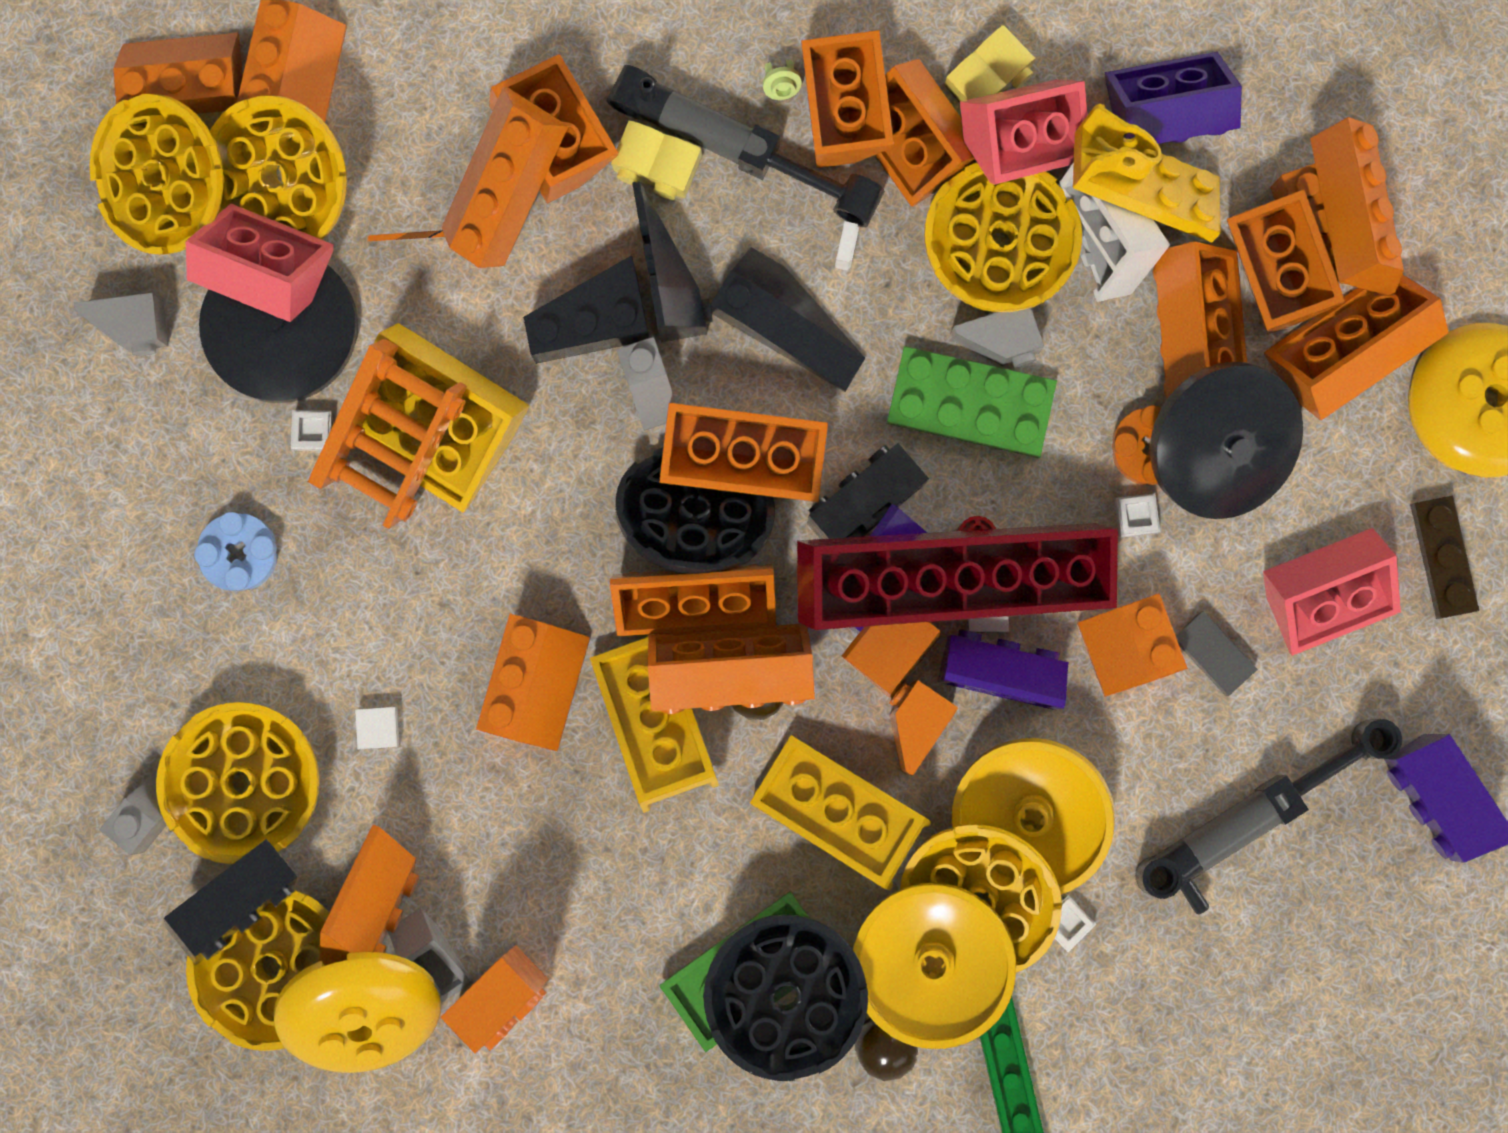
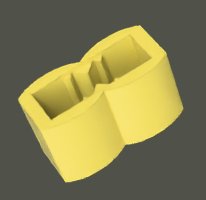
M1002 25L946 77L944 85L960 102L1004 92L1012 85L1017 89L1033 75L1030 68L1035 61V57Z
M628 121L617 148L618 156L612 160L611 165L613 170L618 173L617 178L629 185L638 181L654 187L653 192L665 199L674 200L675 196L686 198L703 155L701 148L694 144L665 135L646 125Z

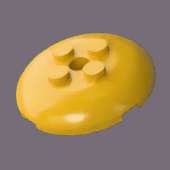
M141 94L129 100H122L108 111L95 132L89 161L90 181H96L102 202L97 204L100 213L120 239L139 251L164 255L186 250V240L204 225H208L216 219L222 202L224 189L223 166L217 144L203 120L189 107L176 99L160 94Z
M274 95L257 96L242 100L229 107L216 120L210 130L221 156L224 175L223 197L218 214L228 205L233 204L323 240L337 223L347 193V171L343 153L330 128L311 109L286 97ZM278 166H280L279 170L282 174L283 184L278 180L277 177Z
M974 163L965 167L962 172L955 175L948 182L946 181L930 204L924 228V242L929 263L944 287L961 301L973 307L991 312H1015L1033 308L1055 295L1073 273L1082 246V225L1077 207L1072 198L1067 201L1063 189L1056 183L1057 179L1045 171L998 184H991L979 164ZM1004 233L1009 237L1011 243L1000 247L993 240L992 235Z
M1498 323L1464 325L1449 331L1447 335L1429 346L1414 367L1415 371L1411 387L1408 390L1410 419L1424 447L1445 466L1455 471L1458 470L1482 478L1507 476L1508 326ZM1486 389L1497 393L1496 407L1486 402Z
M244 702L216 705L191 717V720L176 735H173L167 743L159 761L156 777L158 805L170 831H173L193 853L205 859L224 864H234L265 839L271 843L277 852L286 848L301 834L308 824L315 809L319 793L317 760L303 732L283 714L263 705ZM240 771L245 773L250 781L248 789L243 794L238 793L233 787V779Z
M963 825L943 830L920 845L904 870L900 889L921 883H945L966 889L973 894L976 892L983 894L987 892L990 900L985 902L1000 916L1011 936L1016 955V973L1037 962L1047 952L1056 937L1062 916V899L1056 877L1042 855L1028 842L1011 832L987 825Z
M295 890L288 899L277 907L272 903L259 913L262 918L242 934L239 930L226 940L228 945L211 959L206 960L204 958L195 965L187 955L186 981L188 991L197 1013L206 1025L214 1028L219 1034L227 1038L230 1043L239 1047L257 1051L285 1049L275 1031V1003L283 987L296 974L319 962L320 932L330 912L317 900ZM266 956L275 958L281 966L276 977L267 975L263 969V961Z
M380 952L348 953L347 960L324 966L322 961H319L296 974L278 995L274 1007V1026L278 1038L288 1052L308 1065L339 1073L367 1072L397 1063L422 1046L434 1032L439 1021L441 998L434 985L433 977L424 968L406 958Z

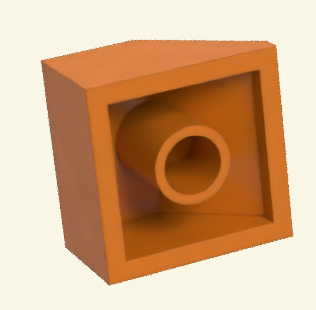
M1160 593L1077 622L1104 697L1188 669Z
M919 680L912 682L910 686L907 683L902 684L889 702L890 705L895 707L890 714L899 767L902 772L911 776L914 775L958 710L957 706Z

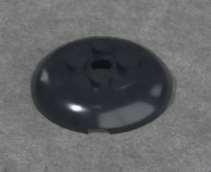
M663 447L654 450L653 456L639 464L635 461L624 473L618 485L615 499V513L618 525L631 547L643 558L660 568L679 574L733 570L751 560L764 547L771 535L775 519L773 497L659 483Z
M783 914L763 917L737 930L723 943L715 954L709 966L704 985L705 1015L711 1034L719 1048L732 1062L743 1070L755 1076L774 1081H795V1079L808 1077L816 1073L820 1074L837 1064L857 1041L868 1009V988L861 963L851 946L843 937L827 925L799 915ZM782 986H792L797 992L795 1000L788 1005L779 1004L774 999L775 991Z

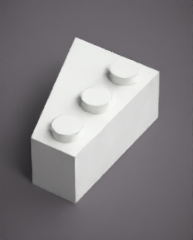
M1073 162L1058 185L1063 189L1067 201L1071 198L1073 199L1080 216L1082 243L1086 252L1081 255L1084 267L1091 266L1098 288L1093 290L1096 301L1100 302L1130 295L1139 286L1170 244L1153 219L1073 189Z

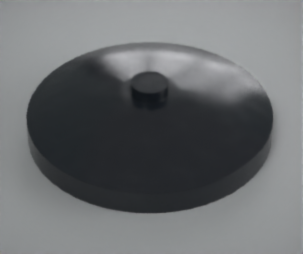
M327 265L312 302L291 322L208 289L201 306L199 333L201 345L209 364L216 374L230 387L258 401L290 403L319 393L342 373L355 348L358 318L356 306L348 287L333 268Z
M1225 362L1198 371L1173 391L1162 406L1155 421L1150 442V459L1157 483L1174 503L1199 517L1226 519L1240 516L1256 509L1268 501L1283 486L1296 465L1303 440V419L1299 403L1292 390L1283 380L1268 370L1254 364Z

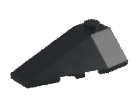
M640 181L633 182L634 197L661 343L707 335L706 323L713 322L709 299L701 300L698 285Z
M752 247L730 271L711 303L712 315L844 392L848 389L865 360L860 351L785 266Z

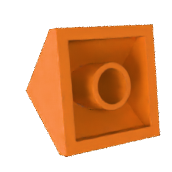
M930 622L866 626L856 636L841 657L887 697L892 699L900 686L905 683L939 640L940 630Z

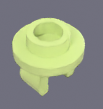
M791 59L786 60V67L772 69L771 62L765 64L763 89L769 98L786 100L799 92L802 85L801 77L794 69V63Z

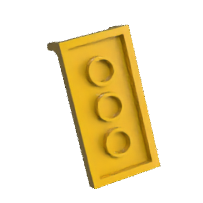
M1104 104L1095 105L1075 131L1073 189L1213 242L1221 233L1220 177L1207 170H1201L1181 162L1172 156L1162 154L1157 141L1148 132L1137 125L1128 124L1105 109ZM1127 133H1132L1135 135V137L1132 139H1126L1123 137V135Z
M648 637L589 658L643 813L650 811L652 803L705 784L710 785L712 788L719 786L692 708L684 709L675 714L651 711L648 677Z
M792 735L750 801V804L887 890L892 889L894 885L892 878L924 827H929L932 822Z

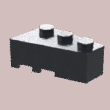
M632 255L523 317L530 354L535 364L631 345L649 339Z
M899 443L891 449L884 445L868 459L871 463L869 467L860 474L857 470L853 471L838 484L841 489L830 498L825 495L808 510L810 514L807 525L819 539L864 537L879 524L892 504L896 507L901 506L928 482V476Z
M265 839L163 918L165 928L193 963L197 965L204 958L209 960L228 945L226 940L238 930L242 934L262 918L259 913L272 903L277 907L295 892L292 885L296 883L297 876L271 843Z

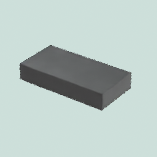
M1204 611L1198 613L1175 635L1181 649L1225 696H1230L1258 670Z

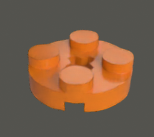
M1151 405L1129 413L1120 421L1113 433L1112 455L1114 463L1127 479L1137 484H1158L1152 470L1150 454L1147 456L1142 451L1146 446L1142 439L1145 436L1151 439L1155 421L1161 410L1159 406Z

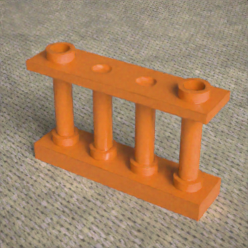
M384 338L369 345L307 482L322 489L334 481L339 482L342 480L390 508L382 524L390 529L402 520L406 522L413 514L417 506V501L414 500L415 494L451 420L454 422L464 409L466 401L462 397L467 385L460 382L447 389L445 393L397 366V361L393 357L399 346ZM389 379L436 406L438 409L430 426H425L380 399L381 395L377 393L382 381ZM373 413L421 441L422 443L413 461L365 434V428L362 427L366 416ZM358 447L406 475L398 493L390 491L349 467L350 462L346 459L350 450Z

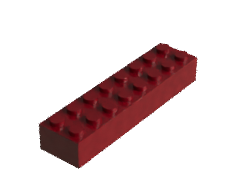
M1097 523L797 540L798 622L813 630L1117 608L1118 528Z

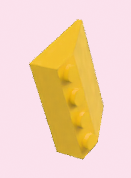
M397 323L379 332L374 341L375 343L386 338L399 346L393 357L397 361V366L444 393L447 389L460 382L467 385L462 397L466 401L464 409L454 422L451 420L420 484L424 489L464 513L512 441L530 405L405 326ZM389 379L382 381L377 392L381 395L380 399L427 427L430 426L438 409L436 406ZM373 413L369 416L367 415L362 424V427L365 428V434L413 461L422 443L421 441Z

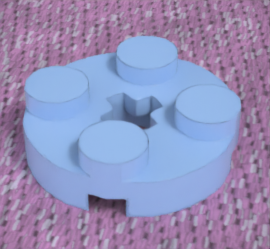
M235 512L225 513L211 521L202 531L194 553L195 560L199 564L204 577L216 587L227 591L251 590L262 585L272 575L277 564L278 555L276 554V540L272 530L263 521L254 516ZM243 542L246 545L243 549L244 554L247 555L243 561L235 559L231 562L229 560L231 554L228 550L232 544L237 546Z

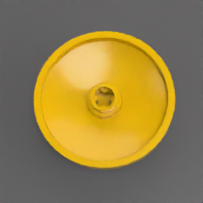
M1021 738L994 746L971 764L959 783L954 796L952 828L963 825H987L1019 836L1034 847L1048 863L1056 877L1062 895L1085 883L1097 872L1104 862L1113 839L1115 810L1113 799L1105 780L1095 766L1083 755L1056 741L1041 738Z
M921 883L892 893L877 904L869 913L854 943L853 951L861 963L868 988L867 1014L887 1034L911 1046L926 1049H946L975 1040L999 1020L1014 990L1016 955L1011 936L1004 922L983 899L966 889L954 885Z

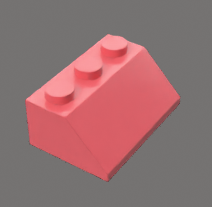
M1055 79L960 102L964 142L991 184H998L1073 164L1075 131L1087 117L1084 81Z
M230 204L217 215L212 223L204 225L186 240L187 280L274 315L277 318L291 322L312 302L333 253L334 244Z
M1373 528L1263 571L1266 598L1289 653L1292 656L1401 613L1397 557Z

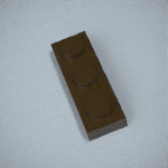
M1453 495L1410 504L1436 619L1480 611Z

